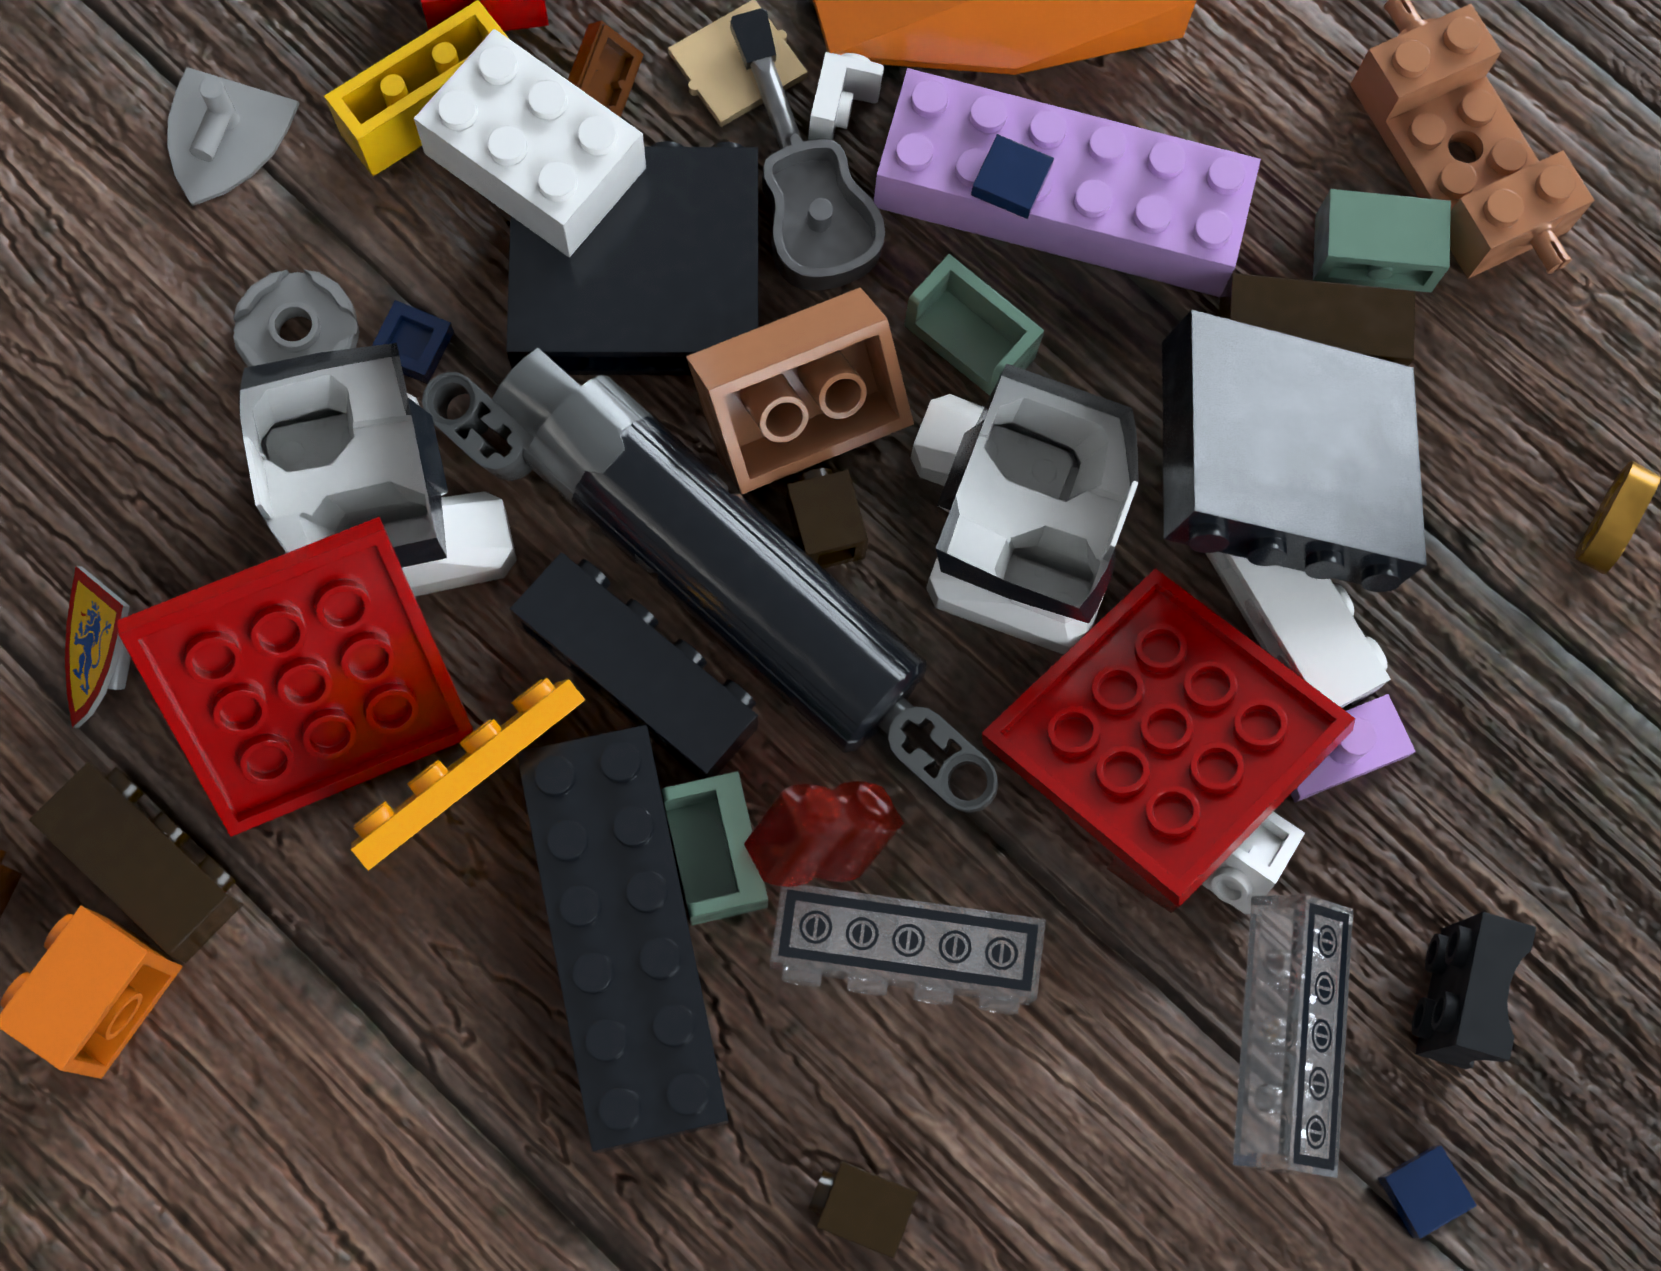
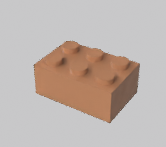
M861 287L686 356L718 458L741 495L914 425L888 319Z

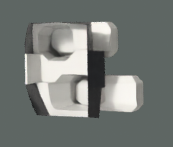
M397 343L320 352L244 368L238 390V405L243 445L248 461L255 505L286 553L380 516L415 596L505 578L517 558L503 500L485 491L441 497L448 493L433 418L430 413L420 407L417 398L406 391Z
M1006 363L985 407L952 394L931 400L914 441L911 460L919 477L944 486L937 506L949 512L936 546L937 559L926 589L935 608L1064 655L1092 629L1103 596L1112 577L1115 566V546L1139 482L1137 433L1133 409Z

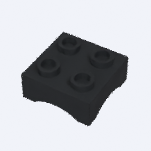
M1481 912L1441 929L1440 934L1436 933L1433 936L1425 959V969L1427 972L1432 973L1427 998L1422 997L1419 1000L1412 1020V1034L1419 1037L1415 1055L1464 1069L1473 1068L1474 1061L1477 1060L1510 1061L1514 1035L1508 1017L1509 988L1516 968L1521 960L1532 950L1536 931L1535 926Z

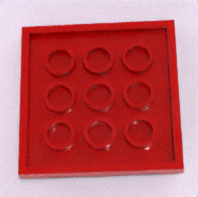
M380 516L117 620L118 635L230 837L460 743L474 731Z
M1155 568L982 732V743L1179 908L1353 731L1355 718Z

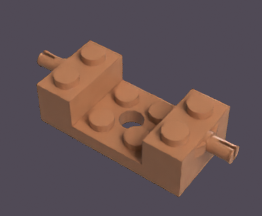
M1388 0L1384 5V9L1389 13L1400 34L1368 50L1350 86L1418 198L1451 201L1450 250L1467 279L1531 249L1535 250L1548 274L1565 267L1572 261V258L1568 256L1557 237L1569 232L1595 200L1564 150L1541 161L1536 157L1486 76L1502 51L1472 4H1469L1440 18L1422 20L1410 0ZM1452 142L1467 144L1474 151L1476 161L1465 163L1456 160L1449 152L1448 144Z

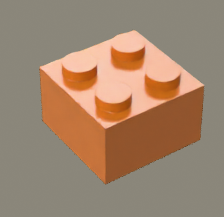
M80 905L74 915H65L51 929L44 942V948L47 951L31 973H22L5 991L0 1002V1006L4 1008L0 1013V1029L60 1071L102 1079L183 966L121 923Z

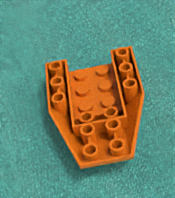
M813 0L827 52L838 55L855 53L868 58L871 62L882 65L1017 75L1183 38L1197 0Z

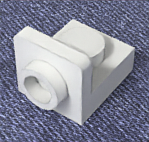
M825 52L810 117L808 141L817 139L833 140L836 127L847 129L853 99L870 103L878 102L884 71L882 64L871 62L868 58L855 53L838 55Z
M1272 812L1202 885L1212 891L1219 899L1231 904L1242 913L1251 914L1278 881L1305 832L1275 812Z

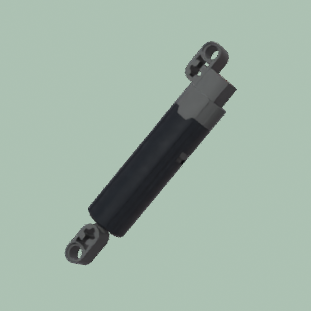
M537 348L525 356L509 372L499 385L493 398L461 373L446 372L437 375L429 381L423 393V409L432 415L434 425L469 457L501 480L514 481L525 477L532 470L536 472L634 563H638L648 573H657L658 584L843 753L858 750L866 740L870 739L881 729L888 735L891 750L897 758L949 805L959 811L972 813L983 810L992 803L997 794L999 782L996 770L990 761L940 715L929 708L914 707L907 701L916 685L925 675L926 660L740 494L731 495L728 492L727 484L717 476L714 470L610 377L600 375L580 386L545 353ZM469 394L470 405L466 413L460 418L448 419L447 409L451 400L458 395ZM489 427L512 447L507 456L503 457L490 442L481 436ZM928 723L934 725L935 728L931 731L930 737L946 754L952 743H956L961 748L959 752L944 761L936 778H932L927 773L928 769L938 764L931 756L920 748H917L911 754L905 750L910 740L904 732L911 724L920 729L924 728ZM966 764L977 765L984 770L987 776V786L983 794L977 799L970 801L960 800L955 797L950 787V780L954 771Z

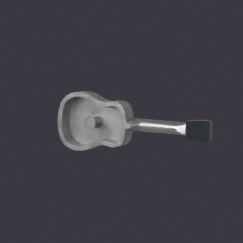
M759 8L732 16L730 30L746 70L752 69L781 149L765 160L762 176V191L774 216L771 246L775 266L787 282L799 289L825 290L849 284L870 272L876 266L881 255L885 227L880 210L874 201L852 179L845 151L837 142L829 139L802 141L774 64L777 54L767 11Z

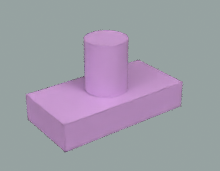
M1389 694L1346 711L1355 718L1353 731L1291 793L1294 802L1407 758L1416 752Z

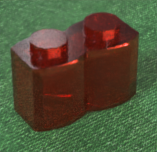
M851 781L838 785L834 790L814 784H798L788 787L780 793L744 845L762 880L769 884L794 887L806 884L814 877L834 882H846L861 877L904 822L884 787L877 784Z

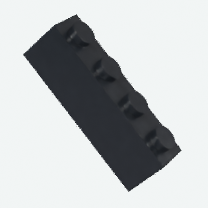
M561 552L511 606L510 611L516 626L637 727L647 725L649 737L700 780L717 776L758 729V714L752 710L756 705L755 700L734 681L727 679L723 684H720L703 670L707 665V661L686 641L679 638L672 644L656 631L655 628L659 624L658 620L639 602L630 598L624 604L607 590L611 585L610 581L592 563L582 559L578 564H575Z

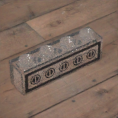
M781 882L770 969L783 970L781 981L797 985L821 986L822 976L846 979L848 980L847 990L861 994L886 996L888 986L914 989L913 1000L920 1002L952 1005L953 995L980 998L978 1008L980 1010L1002 1014H1018L1019 1004L1030 1005L1037 1000L1046 919Z
M1306 894L1252 896L1233 1153L1234 1166L1281 1174L1338 1178L1353 926L1352 908Z

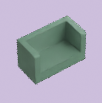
M1330 189L1315 217L1313 281L1432 292L1450 268L1451 201Z
M950 254L910 295L904 323L908 330L988 395H991L1006 363L1025 370L1034 361L1045 331Z
M739 771L661 789L691 925L768 908L767 891Z

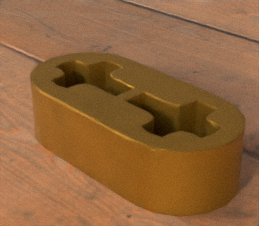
M1630 461L1621 470L1606 493L1576 551L1575 559L1601 574H1606L1627 547L1657 490L1661 477L1640 464Z

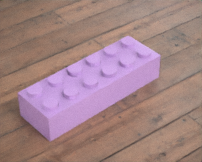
M907 68L877 172L874 203L878 209L1220 297L1236 266L1261 159ZM997 134L1054 158L1052 168L1028 219L971 196L973 184Z

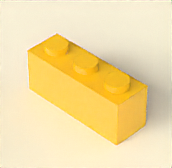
M479 0L324 95L341 136L373 177L422 146L414 117L489 33L496 29L508 38Z

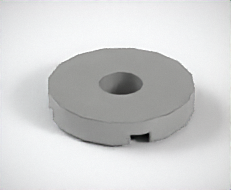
M288 270L274 272L251 285L238 302L233 318L235 321L233 335L235 349L247 367L320 352L356 348L360 333L356 311L340 285L320 272L304 270L305 273H289ZM294 317H305L312 321L311 330L303 339L287 341L280 337L281 327L287 320Z

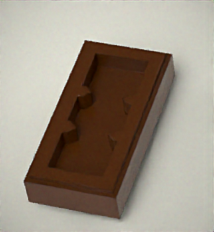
M602 20L590 23L583 37L568 81L621 118L644 54Z

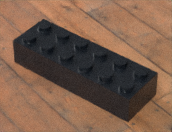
M647 725L520 751L517 754L592 1151L602 1153L729 1124Z

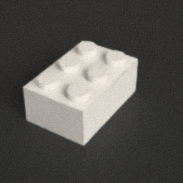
M496 29L489 33L414 117L424 153L569 258L646 169L642 132Z

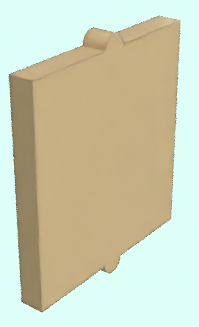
M756 0L749 1L668 48V54L689 82V93L692 96H699L720 127L725 126L764 103L752 69L746 70L730 30L732 16L761 8ZM769 19L777 54L774 64L785 91L806 79L807 70L786 43V32L784 30H777Z

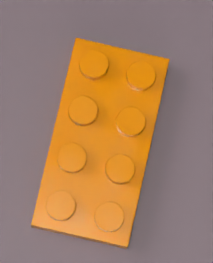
M548 678L540 679L511 702L518 713L504 724L499 726L495 719H489L464 738L459 744L466 753L447 768L441 761L437 760L409 781L407 785L414 794L394 810L384 801L360 819L353 828L359 837L351 842V851L369 871L584 702V697L569 679L558 681L555 684H552Z

